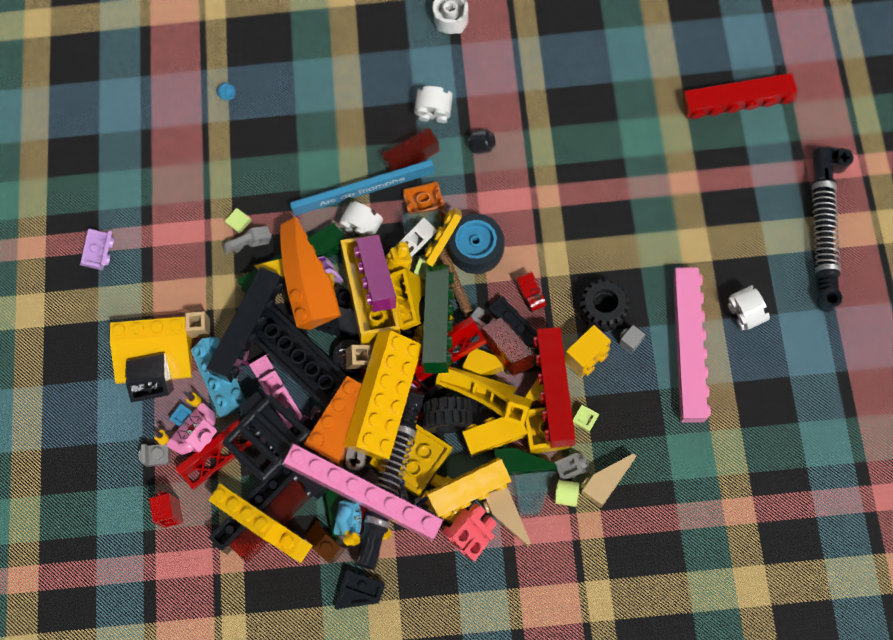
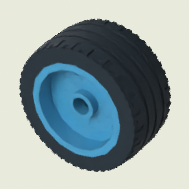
M470 214L461 218L448 240L449 255L453 263L460 270L470 274H482L491 271L499 264L504 253L505 240L501 227L495 220L483 214Z

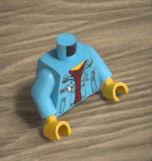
M350 499L341 500L335 517L334 534L345 536L343 541L348 546L359 544V536L363 535L365 530L364 519H366L365 517L369 515L370 511ZM389 529L388 532L384 534L383 540L391 537V531Z

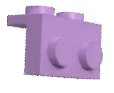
M88 229L80 262L81 266L103 270L104 266L109 264L111 255L107 253L108 248H112L114 237H111L112 231L108 230L107 233Z

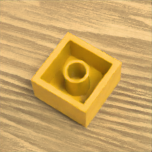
M593 325L566 351L565 364L580 378L584 375H590L595 369V364L598 361L602 363L608 357L611 340Z
M545 407L529 410L525 428L528 433L527 441L530 454L569 449L570 446L550 448V442H546L545 429H548L547 422H543L542 410H546Z

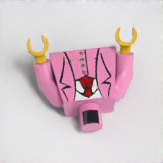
M192 393L195 396L193 401L187 398L186 401L191 406L197 407V409L192 412L171 439H169L164 430H159L161 435H163L161 438L154 436L160 445L167 444L168 448L182 455L192 451L200 452L206 444L211 442L212 437L217 432V429L214 427L215 413L205 403H201V398L195 393Z

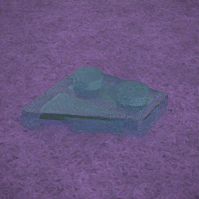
M553 471L514 476L520 516L541 513Z

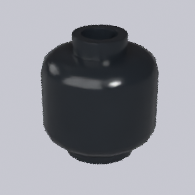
M488 129L473 131L471 138H468L469 149H472L475 154L491 152L493 147L496 146L494 133H491Z

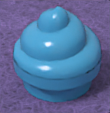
M222 83L217 88V94L220 99L228 101L234 98L235 88L230 83Z

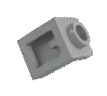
M141 444L138 456L139 461L143 465L152 467L170 464V448L167 447V444L151 446Z
M574 453L555 462L560 478L564 481L579 474L589 472L588 460L582 453Z

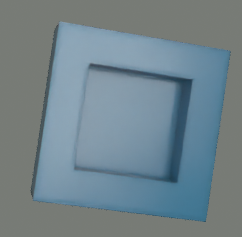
M180 404L169 420L181 427L192 414V411Z

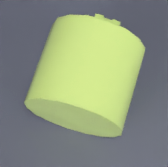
M558 480L555 504L576 507L579 483Z

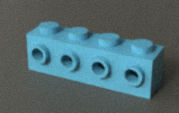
M218 337L202 338L191 349V353L219 417L235 415L240 411L239 406L246 401L236 379L233 378L232 382L229 383L211 375L207 371L206 367L220 341Z

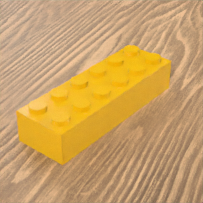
M356 238L340 240L341 256L361 345H374L377 334L381 331L391 330L400 334L396 308L372 312L371 305H367L365 294L368 292L367 289H363L361 281L363 273L359 274L357 262L360 261L359 258H355L353 249L356 246Z
M391 330L378 332L344 447L375 459H390L422 344Z

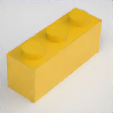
M495 417L483 421L484 424L476 426V424L470 425L465 428L466 431L462 432L470 457L527 437L528 434L525 425L522 426L506 421L503 417L496 420Z

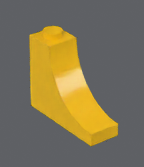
M405 268L391 273L390 277L396 295V312L400 329L406 330L420 325L419 303L421 299L425 298V279Z

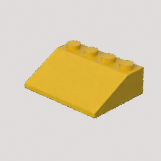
M185 317L110 323V346L116 384L126 383L127 360L161 353L166 355L171 379L192 378V338L186 332Z

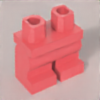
M476 503L469 510L462 509L460 515L455 518L450 528L446 526L441 532L465 557L474 562L487 546L489 540L495 537L491 531L497 524L488 515L481 521L480 518L486 511Z

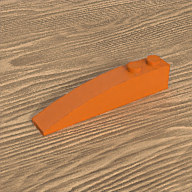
M294 217L280 225L283 271L296 327L311 330L340 317L341 313L332 280L323 269L324 265L321 260L317 258L316 251L313 245H310L307 239L308 236L299 219Z

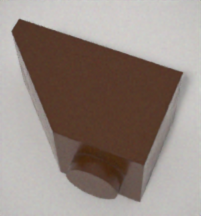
M318 520L305 535L307 541L313 545L312 549L327 563L336 562L348 547L338 537H333L332 532Z

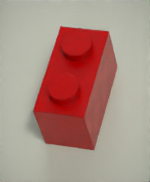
M160 492L155 494V497L149 498L153 523L163 528L183 524L179 499L167 492Z

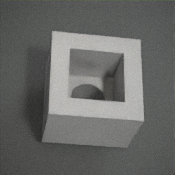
M633 325L630 329L626 328L621 333L619 345L632 354L644 340L645 334Z

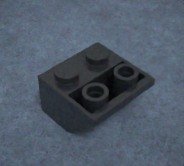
M165 353L126 361V386L131 403L168 396L174 390Z

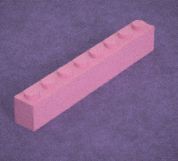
M675 268L673 273L681 422H705L711 414L710 405H707L709 385H706L705 378H708V367L704 363V359H707V348L703 347V341L706 340V330L702 329V322L705 321V312L701 311L704 295L703 292H700L703 277L702 274H699V268Z
M293 444L284 461L285 467L432 542L443 522L442 519L295 444Z

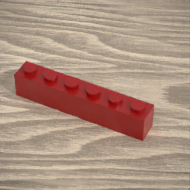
M789 73L684 91L682 102L686 118L699 119L708 115L717 116L726 112L735 113L743 109L753 110L761 106L770 107L779 103L788 104L794 101L798 91L793 74Z
M561 327L537 329V336L533 337L534 348H538L539 352L538 355H535L536 366H540L541 373H538V383L543 385V391H540L541 404L545 403L546 409L542 410L543 422H547L548 429H545V440L550 442V448L575 446V432Z

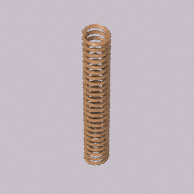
M443 249L439 258L442 261V265L449 264L450 272H454V284H451V287L454 289V295H456L455 297L458 300L463 316H471L473 309H471L469 299H467L466 293L463 291L464 288L462 283H460V278H458L459 275H457L451 257H449L448 249Z

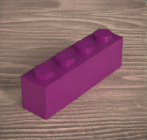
M379 235L356 238V246L353 249L355 258H359L360 261L357 262L359 274L363 273V278H361L363 289H367L368 292L365 294L367 305H371L372 312L396 308V295Z

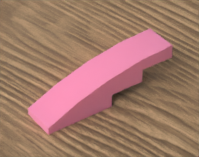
M264 355L249 364L265 393L274 396L285 408H290L298 420H305L268 357ZM277 411L278 415L280 416L284 424L289 429L293 427V425Z

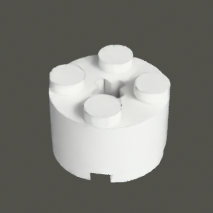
M435 0L433 3V17L437 30L446 34L462 33L469 21L467 1Z
M424 86L421 91L419 88L417 89L414 112L419 116L420 121L427 122L429 119H436L439 123H446L451 114L453 94L450 91L447 94L443 92L444 88L436 86Z
M351 201L340 219L339 225L344 227V231L352 236L355 234L360 237L372 236L376 234L383 222V218L378 213L374 215L371 212V208L354 201L352 203Z
M753 285L730 295L728 298L730 302L728 304L729 310L732 314L736 313L738 316L737 324L742 331L745 329L749 330L770 320L769 313L765 314L764 312L766 304L756 288L753 289Z

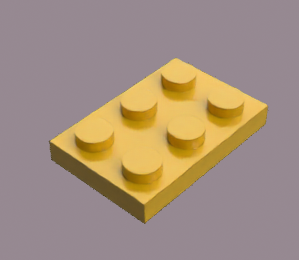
M454 207L453 211L449 210L444 218V226H439L434 235V243L430 242L425 250L426 263L432 267L462 218L460 209Z

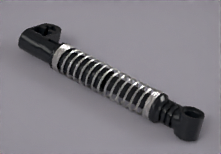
M820 147L813 150L814 181L812 182L811 191L814 198L812 202L815 203L812 206L815 209L813 211V214H815L813 219L816 220L813 222L815 225L813 230L816 231L814 236L817 237L814 239L816 242L814 247L817 248L814 252L818 254L814 258L818 260L815 262L818 265L815 268V273L819 280L820 290L817 306L823 312L833 311L843 300L842 294L839 291L838 281L841 276V264L839 262L841 258L839 257L840 246L838 244L840 241L838 239L839 229L837 228L839 226L837 222L839 218L836 211L838 209V201L836 200L837 184L833 173H843L854 160L852 152L844 148Z
M411 389L409 390L390 459H382L387 462V465L382 464L380 466L386 469L385 471H378L381 475L377 477L379 482L375 484L377 487L395 496L399 495L397 491L401 489L399 483L403 482L399 477L405 476L401 471H405L406 467L404 465L408 464L406 459L410 457L408 453L412 451L410 446L414 445L411 440L415 439L417 433L415 422L418 420V413L421 411L425 393ZM367 509L370 513L364 519L365 530L354 564L375 571L383 536L388 532L389 525H391L388 521L391 520Z

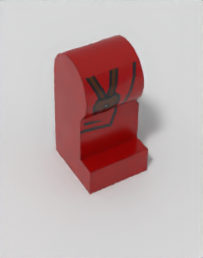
M533 272L517 278V287L530 311L534 312L545 307V299L536 283Z

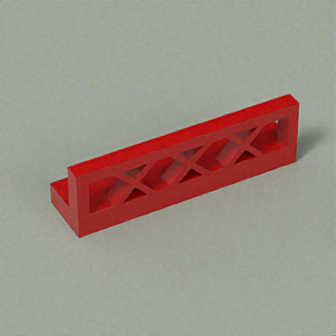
M472 316L454 326L453 331L450 332V336L453 338V348H449V353H452V363L487 343ZM478 334L480 339L474 343H469L470 338ZM457 345L462 346L459 352H452ZM423 346L420 352L421 357H423ZM415 373L419 382L435 374Z
M240 419L212 439L200 452H195L175 468L192 490L196 489L235 458L233 454H230L228 457L221 456L222 449L224 448L222 441L241 422ZM238 437L233 441V444L239 447L242 452L252 445L249 441L245 444H237ZM210 458L217 459L214 468H205L207 460ZM193 471H201L200 479L193 483L188 475Z

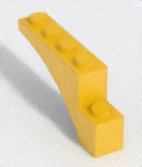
M450 366L449 373H438L435 384L466 395L494 410L504 420L524 426L532 400L515 395L517 387Z
M222 484L218 485L208 500L259 537L276 546L300 563H302L313 546Z

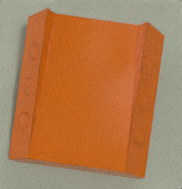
M438 182L403 190L412 226L415 227L423 218L430 224L444 221L447 213Z

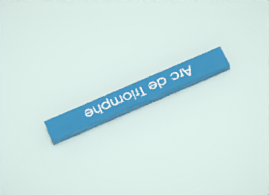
M432 160L424 161L291 202L290 205L294 215L297 216L434 174V165Z

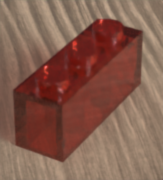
M427 128L383 153L384 165L389 172L418 164L440 151L439 141L431 129Z
M499 318L482 326V335L487 342L485 344L512 376L533 367V350L523 343L522 338L515 334L509 323Z

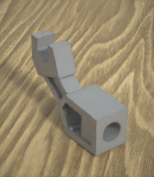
M268 226L251 228L245 235L226 242L223 246L224 254L227 255L232 250L238 253L247 244L251 247L269 244L271 234Z

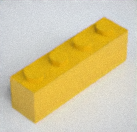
M496 458L426 492L425 495L435 516L446 518L453 514L452 510L464 509L470 506L471 501L477 498L478 500L487 498L489 492L495 489L496 491L508 487L507 483L511 482V479L502 459Z

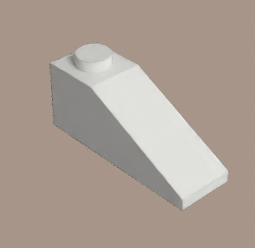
M423 218L400 242L407 243L412 257L437 230Z

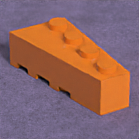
M348 376L304 443L308 450L340 468L343 466L348 448L344 447V443L362 386L361 383Z

